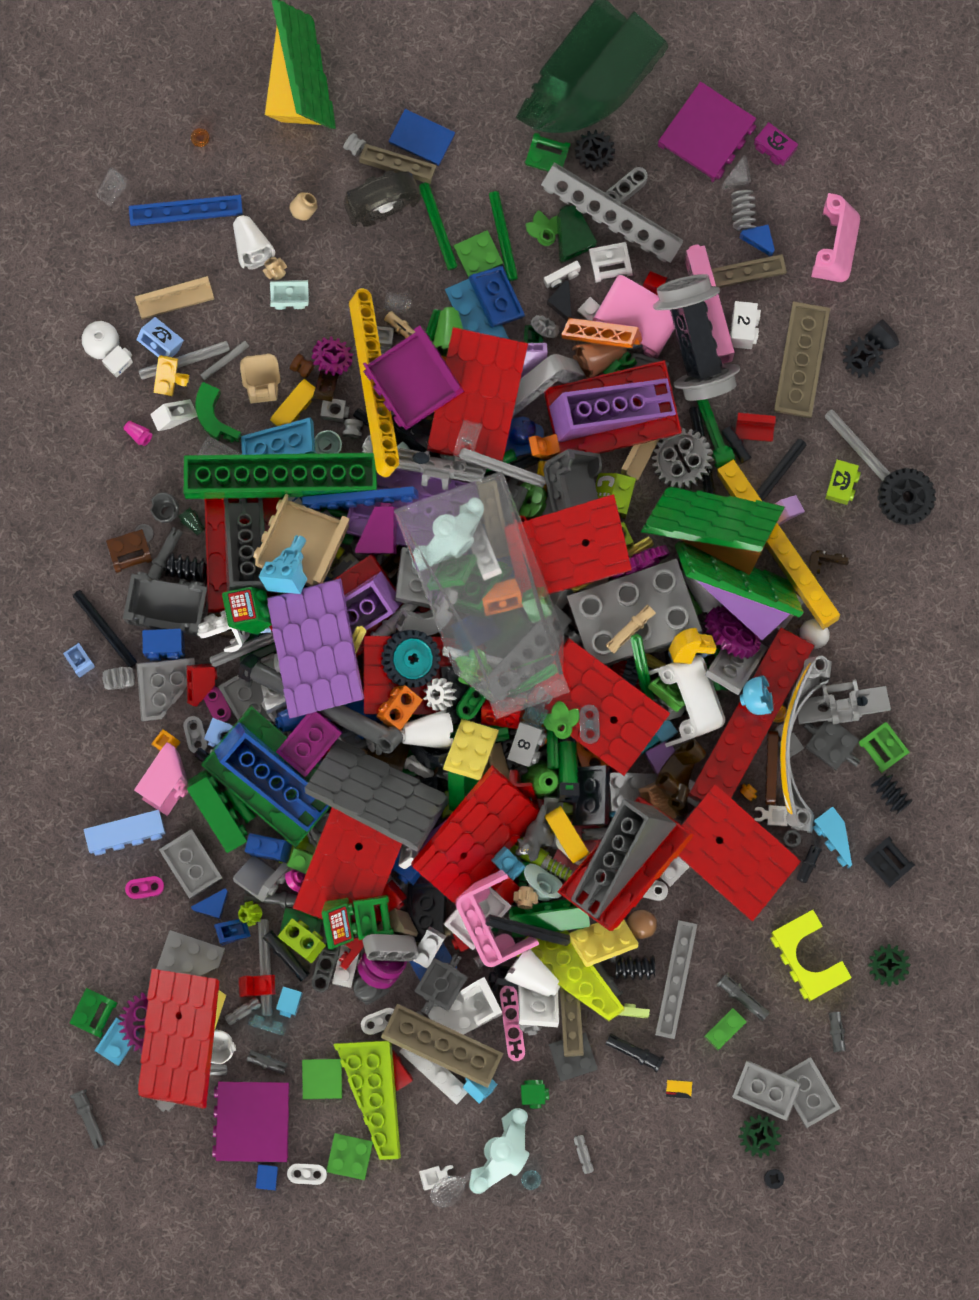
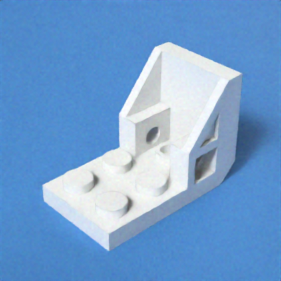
M485 977L460 991L449 1012L439 1006H433L428 1016L431 1020L464 1035L501 1016L502 1011Z

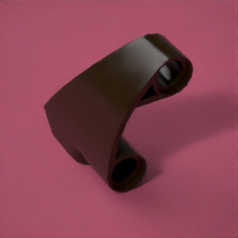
M695 739L687 740L669 757L655 780V784L669 798V806L678 816L688 813L687 801L690 793L688 787L694 764L700 762L706 755V751Z

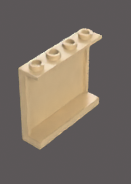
M285 494L283 500L280 499L277 503L276 510L278 511L276 515H272L270 518L268 532L264 531L261 542L263 543L261 547H257L253 556L255 558V566L263 568L265 562H272L281 555L283 550L290 548L296 535L298 537L300 535L306 539V543L301 550L304 556L302 559L303 572L307 577L305 585L309 587L323 583L349 528L350 518L342 516L341 520L289 501L288 494Z

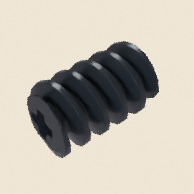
M172 553L167 561L165 576H168L170 572L171 577L174 578L178 573L179 579H182L185 575L186 579L190 580L193 575L194 581H198L200 577L203 583L206 576L204 558L201 559L200 563H197V557H194L191 562L188 555L185 560H182V554H179L178 558L175 559L174 553Z
M884 774L871 787L878 786L875 793L883 792L880 799H888L885 805H893L890 811H898L897 815L910 805L913 800H905L908 793H900L903 787L896 788L897 780L891 782L893 774L888 776Z
M620 955L619 960L617 961L616 959V980H619L621 974L624 980H627L628 974H630L632 980L635 979L636 974H638L640 980L643 979L644 974H646L647 980H650L652 974L655 977L654 955L651 956L649 961L646 955L643 956L642 961H640L638 955L635 956L634 961L631 955H628L626 961L623 955Z

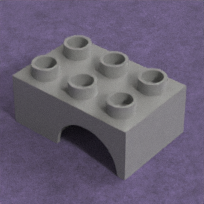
M677 559L567 596L585 650L608 667L634 657L631 639L622 645L615 654L608 649L606 644L632 620V616H636L647 604L656 614L644 624V628H640L635 633L642 636L645 654L651 652L661 653L669 650L674 637L683 630L697 628L698 633L702 634V629Z

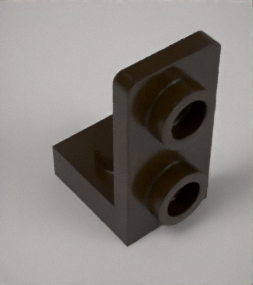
M816 550L811 553L809 570L816 577V574H820L822 564L818 561L848 565L850 558L841 553L829 555L826 551Z

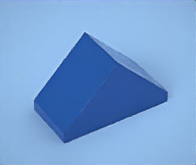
M769 225L742 230L740 239L768 256H773L775 249Z
M225 888L191 906L194 912L221 919L229 893Z
M240 919L214 925L221 945L251 936L247 923H242Z

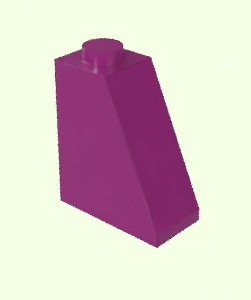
M380 503V507H374L355 548V553L396 554L397 508L392 507V503Z

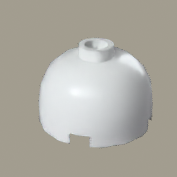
M95 321L89 324L82 334V346L85 352L96 359H104L120 344L116 329L110 323L104 321Z

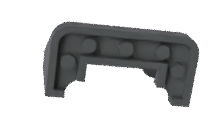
M567 449L545 463L544 476L553 513L598 499L593 477L597 476L602 470L600 454Z
M137 572V575L131 574L123 620L130 625L158 630L181 629L186 635L200 637L197 634L198 625L204 622L208 587H205V584L200 582H194L193 585L186 586L153 580L144 572Z

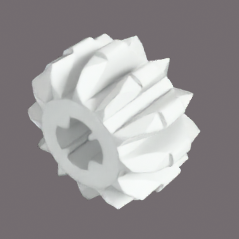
M435 678L432 682L426 683L428 689L423 690L427 693V696L423 698L428 700L426 706L432 707L435 711H445L447 707L453 706L451 700L457 699L453 696V693L457 690L451 689L453 683L447 682L445 678Z

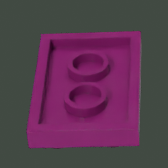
M319 711L309 713L302 719L276 753L304 777H307L343 732Z

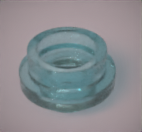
M534 1170L526 1171L522 1175V1185L528 1190L538 1188L541 1183L539 1173ZM533 1176L535 1182L529 1184L527 1181L528 1177Z

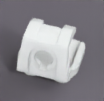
M225 610L221 612V617L210 614L204 617L203 623L198 625L197 634L201 638L232 629L236 638L231 639L230 644L232 645L225 647V652L237 651L250 636L249 632L242 631L241 634L240 630L228 626Z

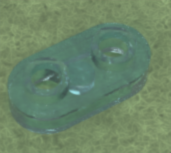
M585 705L579 713L580 736L585 743L593 744L600 738L599 711L593 705ZM587 711L593 712L592 718L586 717ZM589 730H592L594 732V736L592 738L587 737V732Z
M255 1014L253 1018L249 1017L247 1025L284 1036L286 1028L283 1027L284 1023L273 1020L271 1024L265 1022V1017Z

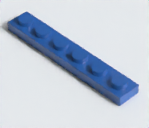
M241 195L129 206L131 226L243 215Z
M412 486L302 497V504L315 511L325 507L327 509H338V506L353 508L357 507V504L373 506L379 502L392 504L394 501L400 500L401 502H412L413 499H419V493Z

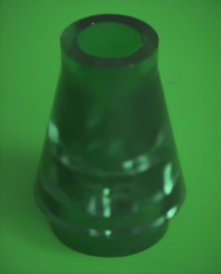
M190 507L179 516L180 522L197 536L205 530L196 511Z

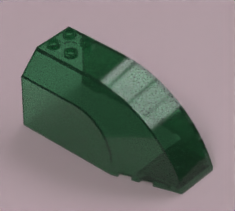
M594 0L540 70L539 74L541 77L538 83H534L531 87L533 92L530 98L525 99L516 119L534 130L548 133L572 132L598 123L616 111L633 94L647 74L653 70L654 65L664 56L665 51L668 49L666 40L635 11L627 19L609 1Z

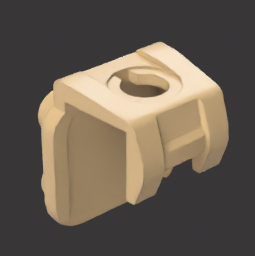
M272 354L243 358L240 362L242 383L247 388L250 404L276 401L278 397V384L280 383L277 358Z

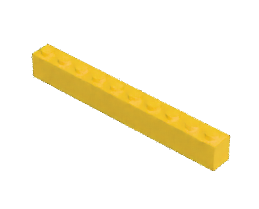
M734 459L717 470V476L731 496L754 502L756 500L762 501ZM776 523L765 546L822 630L839 620L840 613L778 523Z

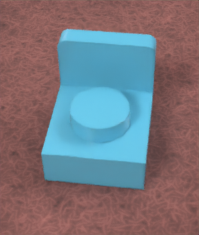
M505 846L491 860L512 880L518 877L526 867Z

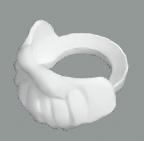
M414 755L406 759L404 769H409L423 778H429L434 775V771L424 767Z

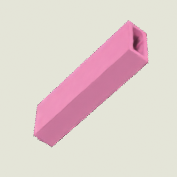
M705 245L689 247L685 255V264L689 276L707 274L709 275L711 286H716ZM717 294L704 302L708 307V320L711 321L713 327L711 331L712 336L717 342V355L720 357L722 364L733 361L735 352L720 298Z

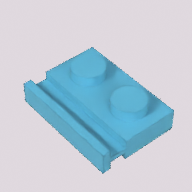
M118 1018L114 1020L95 1049L96 1052L117 1066L120 1065L132 1045L127 1047L128 1039L122 1040L125 1033H119L123 1026L118 1025L119 1022H122Z

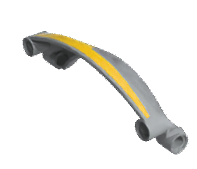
M824 656L809 657L805 660L804 669L792 692L782 729L780 767L782 789L787 810L786 821L792 826V829L798 832L800 830L807 831V833L813 832L814 815L802 799L794 782L790 765V738L795 719L803 704L817 689L822 687V684L829 682L832 661L827 660Z

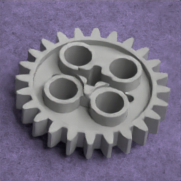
M683 428L681 434L667 439L664 438L662 439L663 443H656L659 449H653L657 456L652 457V460L656 461L652 466L657 469L655 474L657 476L660 475V481L665 480L666 486L671 484L672 487H677L678 485L680 489H683L684 485H686L690 489L691 483L698 486V479L704 481L703 474L709 475L706 469H712L708 462L714 461L709 456L713 454V451L708 449L711 446L710 443L706 442L707 439L704 436L701 437L699 432L694 435L692 429L687 433L686 429ZM686 443H691L689 449L683 450V446ZM675 445H678L680 452L684 456V460L691 470L690 473L687 472L685 465L681 462V457L677 453ZM669 452H674V456L671 459H666V455ZM694 459H699L697 465H691ZM678 468H682V472L679 475H675V471Z

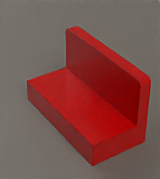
M738 413L736 434L739 439L772 442L776 416Z
M510 770L509 781L528 798L532 797L533 803L538 804L533 784L522 783L518 770Z

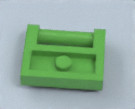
M887 722L858 742L879 766L878 770L881 773L909 754L908 749ZM872 739L877 742L890 759L885 763L870 743Z

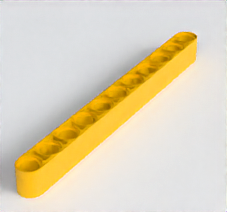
M360 288L349 301L350 314L376 470L382 477H389L399 465V456L391 411L389 412L383 403L386 401L384 396H379L373 386L376 384L373 379L369 380L364 373L366 368L363 363L369 364L382 354L372 296L368 290Z

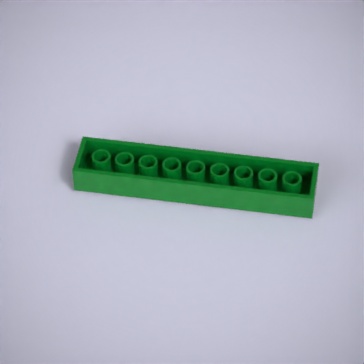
M374 453L184 456V495L186 499L284 498L285 494H288V497H305L377 490V470Z

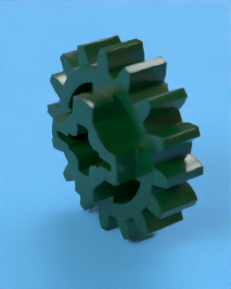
M887 944L886 949L881 945L879 946L880 952L877 950L873 951L875 957L869 956V959L872 961V963L867 965V967L872 968L869 975L875 974L873 980L880 979L881 986L884 982H887L888 987L891 986L892 982L898 985V979L904 981L903 974H909V971L906 970L907 967L911 966V964L906 963L909 956H903L904 949L900 952L897 951V945L893 949H891L890 944ZM885 953V958L877 962L878 957ZM893 954L897 955L901 961H897ZM888 960H890L891 964L898 966H894L890 970H888V967L881 965L886 964ZM877 969H881L885 973V977L881 976ZM901 969L899 975L893 978L894 971Z
M761 1115L757 1116V1120L751 1116V1122L744 1121L743 1123L746 1127L739 1128L743 1132V1135L738 1136V1138L743 1139L740 1146H746L745 1153L749 1150L752 1151V1157L755 1153H758L759 1158H762V1153L770 1156L769 1150L775 1152L774 1145H780V1142L776 1141L777 1138L781 1137L780 1134H776V1131L780 1128H774L775 1121L768 1122V1116L764 1120L761 1119ZM760 1123L758 1129H750L753 1124ZM767 1126L771 1129L773 1137L768 1135ZM762 1130V1135L765 1139H761L757 1143L755 1133H759ZM747 1135L750 1136L753 1141L752 1147L747 1141ZM761 1144H770L767 1148L759 1150Z

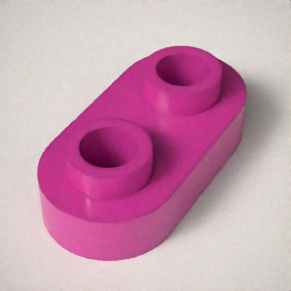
M213 687L204 698V701L213 718L227 722L231 717V710L220 689ZM215 693L216 698L210 699L209 695ZM224 710L225 714L223 716H219L218 711Z
M292 869L285 874V880L292 890L299 893L305 874Z
M156 876L133 879L126 884L125 892L131 899L159 896L164 891V882ZM157 883L158 889L152 890L151 885ZM134 886L139 887V891L137 893L132 892V888Z

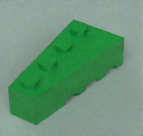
M205 769L188 779V792L225 851L229 853L246 843L248 831L243 824L240 825L238 822L237 813L233 808H230L227 803V797L221 792L217 781L211 773Z

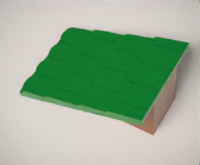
M668 487L641 532L678 538L750 575L785 506L760 500L754 502L733 496L723 497L698 490L693 492L676 487Z

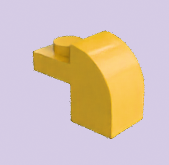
M689 628L681 631L674 637L669 647V652L674 663L691 664L696 653L714 654L717 648L712 635L699 634L697 628Z

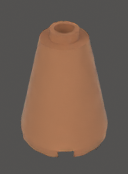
M597 343L577 344L572 348V351H576L573 359L579 363L586 375L585 379L592 378L605 371L616 359L619 361L623 354L627 352V347Z

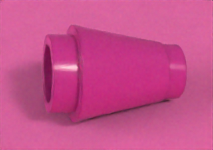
M128 421L124 426V430L138 445L146 446L151 441L153 434L150 432V429L132 421Z

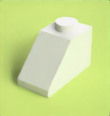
M191 399L163 404L150 414L158 431L171 429L197 417Z

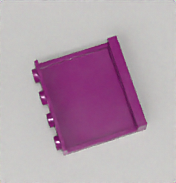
M700 81L659 139L658 146L663 150L667 148L712 178L711 181L714 182L716 178L718 180L721 179L725 173L723 168L726 164L730 165L736 157L734 155L735 151L743 148L746 143L744 139L747 134L752 135L756 129V118Z
M420 325L414 329L415 333L369 364L363 363L366 368L364 370L365 375L369 380L373 379L376 385L373 387L378 395L384 396L386 400L383 402L389 412L392 410L396 415L394 420L399 427L403 426L406 430L464 392L428 334Z
M218 1082V1086L214 1087V1098H218L217 1106H214V1117L217 1118V1125L213 1126V1137H216V1145H213L212 1156L216 1157V1161L288 1162L290 1083Z

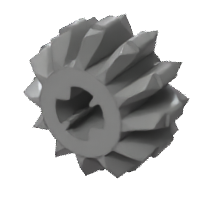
M119 667L105 670L102 677L104 687L107 690L132 687L135 684L133 669L130 667Z

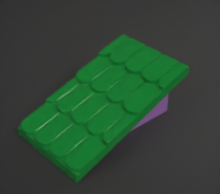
M679 541L675 544L686 577L695 579L761 640L770 634L790 614L800 617L804 613L789 580L770 571H761L755 567L749 575L684 541Z

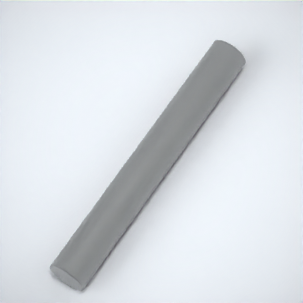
M242 342L200 374L203 380L208 379L249 347L247 342Z

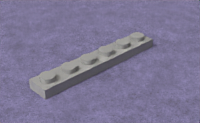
M678 920L655 1036L675 1039L697 924Z

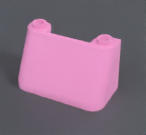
M828 193L823 215L829 217L830 225L838 226L833 250L822 249L818 252L811 277L844 282L849 278L860 215L842 196Z
M622 275L617 276L592 321L639 327L643 339L641 345H643L642 349L644 354L651 358H658L675 329L670 310H655L653 308V305L659 300L658 295Z

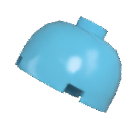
M764 675L747 681L743 687V694H740L742 706L746 705L747 710L755 715L769 714L774 709L772 693H769L767 689L769 683Z

